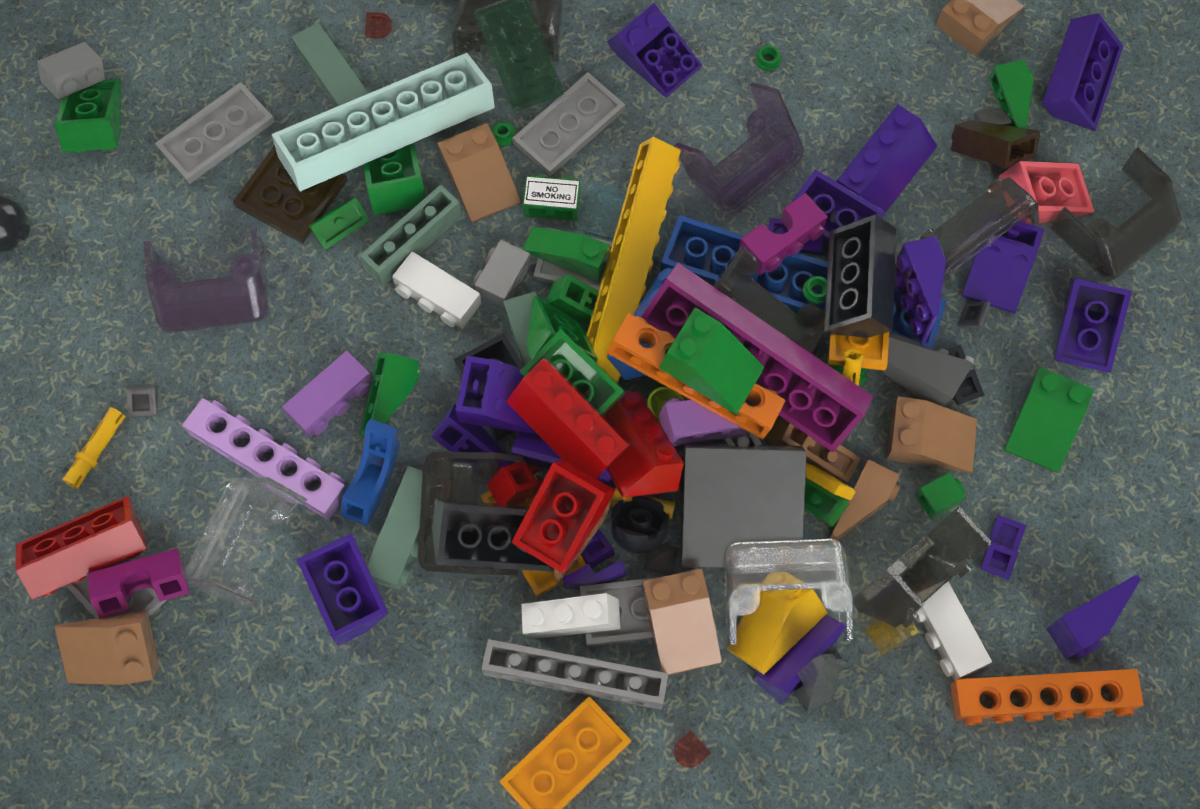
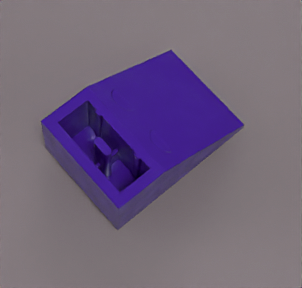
M655 3L643 9L606 41L623 62L666 98L703 66Z
M990 212L983 226L961 296L977 302L989 301L991 303L990 306L1015 314L1038 253L1044 228Z
M936 236L903 243L895 263L894 286L898 287L901 295V306L904 311L908 312L910 317L911 331L914 335H917L921 345L925 344L939 314L946 258Z
M467 356L455 410L458 422L537 434L506 402L525 377L520 373L521 368L497 360Z

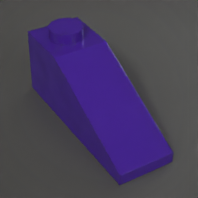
M456 404L438 422L431 436L488 482L502 467L514 464L482 426L458 422L455 411Z

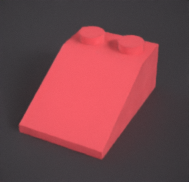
M1019 161L998 176L1010 217L1034 225L1094 213L1079 164Z

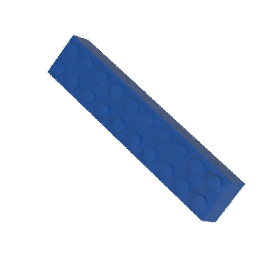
M678 216L661 261L660 272L666 268H674L677 263H680L734 301L780 316L801 313L803 322L822 329L825 320L826 302L822 304L809 302L803 295V287L808 279L815 276H821L827 280L828 262L800 253L794 256L789 254L782 259V263L771 272L767 270L762 275H759L738 252L741 238L744 235L688 217ZM894 286L893 331L889 333L919 342L917 335H914L911 331L908 312L904 311L901 306V295L898 287ZM815 288V289L812 290V292L815 293V294H821V293H822V292H821L819 289H817V288ZM940 300L939 314L925 344L921 345V347L932 350L947 302L946 300Z

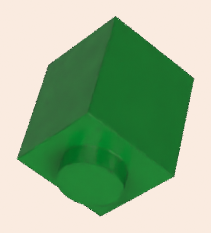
M950 472L921 487L915 495L930 520L960 505L966 497L962 483L957 478L954 479Z

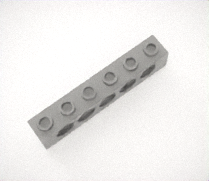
M490 639L487 642L482 665L484 676L660 710L663 707L668 673Z

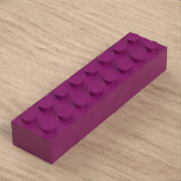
M680 263L676 264L641 316L648 324L660 331L669 332L675 339L694 308L722 323L764 366L756 384L765 389L775 391L781 398L786 400L779 416L832 452L836 450L866 415L873 398L871 394Z

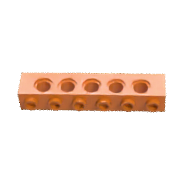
M630 313L627 314L613 338L607 354L762 440L765 438L786 401L785 399L781 398L775 391L765 389L755 383L746 400L753 403L754 407L744 402L738 414H734L659 369L675 338L669 332L660 331L651 326L645 319L633 316ZM639 342L646 343L650 348L643 347Z
M1138 669L956 679L950 684L955 721L964 720V725L983 724L982 719L994 718L996 724L1013 722V717H1024L1025 722L1044 720L1043 715H1054L1055 720H1067L1074 718V713H1085V718L1103 717L1104 712L1115 711V716L1118 717L1134 715V710L1144 706ZM1101 688L1109 690L1112 696L1111 702L1106 701L1102 697ZM1071 689L1080 693L1082 697L1081 703H1076L1071 698ZM1041 691H1045L1051 696V705L1043 703L1040 698ZM1011 693H1016L1020 696L1022 700L1021 707L1012 704L1010 701ZM980 695H986L991 699V709L981 705Z

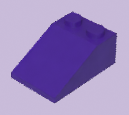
M1071 278L1054 360L1111 373L1132 290Z
M1138 574L1063 615L1046 628L1066 660L1072 656L1079 660L1102 646L1099 640L1108 635L1140 582L1141 578Z

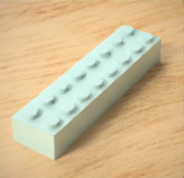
M465 53L273 133L272 138L278 158L299 191H302L495 108L492 84L469 54Z

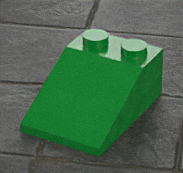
M121 79L103 80L63 97L54 123L63 152L81 153L86 150L100 149L107 151L117 148L121 135Z
M414 143L363 164L373 215L389 214L393 211L407 208L413 209L426 198Z
M537 296L533 298L526 345L531 359L561 329L595 362L598 360L579 320Z
M694 308L665 355L659 369L737 415L763 371L764 366L722 323Z
M561 329L520 370V373L526 376L543 358L549 360L603 416L626 393L614 379Z
M1039 367L1030 381L1004 451L1059 473L1084 418L1094 389Z

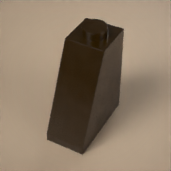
M969 120L954 126L951 135V151L1007 168L1019 161L1036 158L1040 131Z

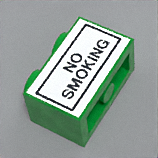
M544 175L526 176L523 215L578 221L581 194L580 180L570 177H562L560 179L548 178Z

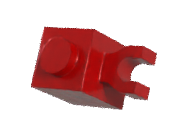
M524 460L502 467L489 481L487 487L496 503L517 505L523 503L533 491L539 490L544 479L536 480L534 475L539 470L537 465L528 467Z

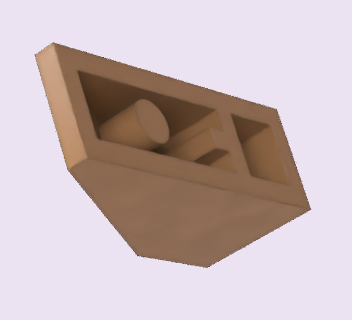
M779 415L766 440L774 445L802 446L806 450L807 463L846 483H849L861 459L842 445H839L832 452Z
M867 460L854 487L856 492L852 500L847 501L850 505L839 518L828 541L834 544L882 509L888 500L894 501L901 487L896 484L900 474L871 460Z

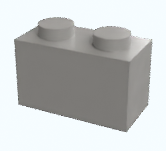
M86 42L37 61L41 82L57 99L105 80L102 58Z
M500 240L497 247H492L486 259L487 264L484 270L477 272L473 284L475 285V290L480 293L481 298L504 308L503 301L513 297L531 265V257L529 252Z

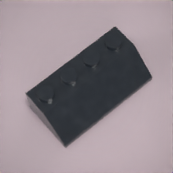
M876 214L830 231L824 332L827 334L870 338L893 331L896 228Z
M435 499L432 533L436 564L554 572V568L511 543L530 506Z

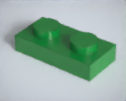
M353 196L308 227L320 246L326 250L369 222L370 219L358 199Z
M805 477L804 511L833 527L850 504L845 498L831 493Z

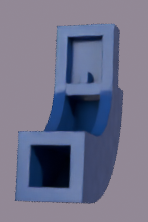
M370 419L365 426L362 458L351 484L342 496L341 517L368 526L389 484L396 464L400 441L396 440L397 428Z

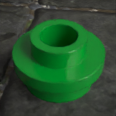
M771 45L763 46L757 51L755 56L756 65L764 71L776 70L782 60L779 50ZM771 57L773 61H766L764 58Z
M500 121L495 123L490 129L498 146L505 147L513 143L512 138L516 135V129L511 123ZM501 130L507 131L505 135L499 134Z
M821 276L808 279L803 287V295L806 300L813 304L826 302L827 280ZM815 288H817V289H819L822 293H821V294H815V293L812 292V290L815 289Z

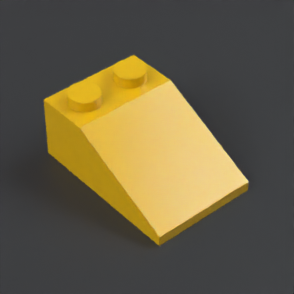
M776 569L756 588L727 649L764 675L828 612L812 587L780 569Z

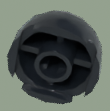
M0 196V252L15 248L20 240L26 241L30 225L26 224L24 209L17 202Z
M641 496L632 497V501L623 503L624 499L618 501L612 508L610 529L615 542L622 549L631 553L643 554L656 550L666 539L670 516L669 513L666 514L663 511L664 506L654 499Z

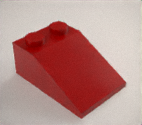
M565 460L553 462L511 543L564 574L602 517L615 490Z

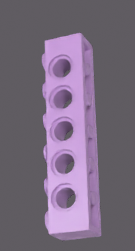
M204 398L201 399L182 425L189 435L329 521L341 504L342 496L347 490L343 478L333 472L328 475L321 471L322 467L311 458L307 457L306 460H303L297 456L298 452L286 443H283L282 446L273 441L275 438L263 429L259 431L254 430L250 427L251 423L238 414L233 417L228 414V409L218 401L214 400L210 403ZM227 424L225 430L215 433L217 426ZM242 439H250L246 446L238 447V443ZM274 453L271 460L267 462L261 461L264 454ZM297 467L294 475L284 476L288 468ZM312 482H321L320 488L316 491L308 490Z

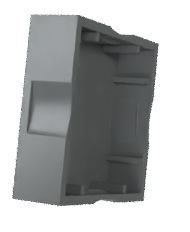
M684 444V510L681 526L682 566L802 569L806 450L802 446L784 445L735 447L727 444Z

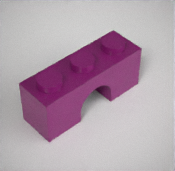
M805 193L784 208L781 222L788 229L787 233H772L764 224H761L741 238L738 252L759 275H762L767 270L771 272L789 254L791 256L796 255L807 241L818 239L825 231L824 227L828 216Z
M178 548L88 573L90 601L99 619L129 611L130 597L136 591L143 588L154 589L160 602L190 593L186 567Z

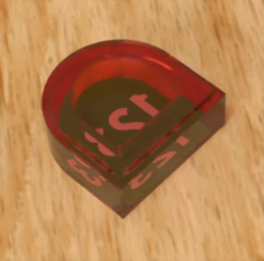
M366 12V38H384L391 33L392 21L387 14Z
M691 730L676 743L674 748L675 760L680 766L685 768H694L711 755Z

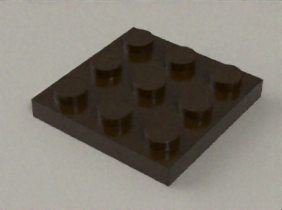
M274 145L234 199L233 204L236 208L303 244L312 232L308 226L324 215L348 180L346 175L340 174L299 191L278 158Z

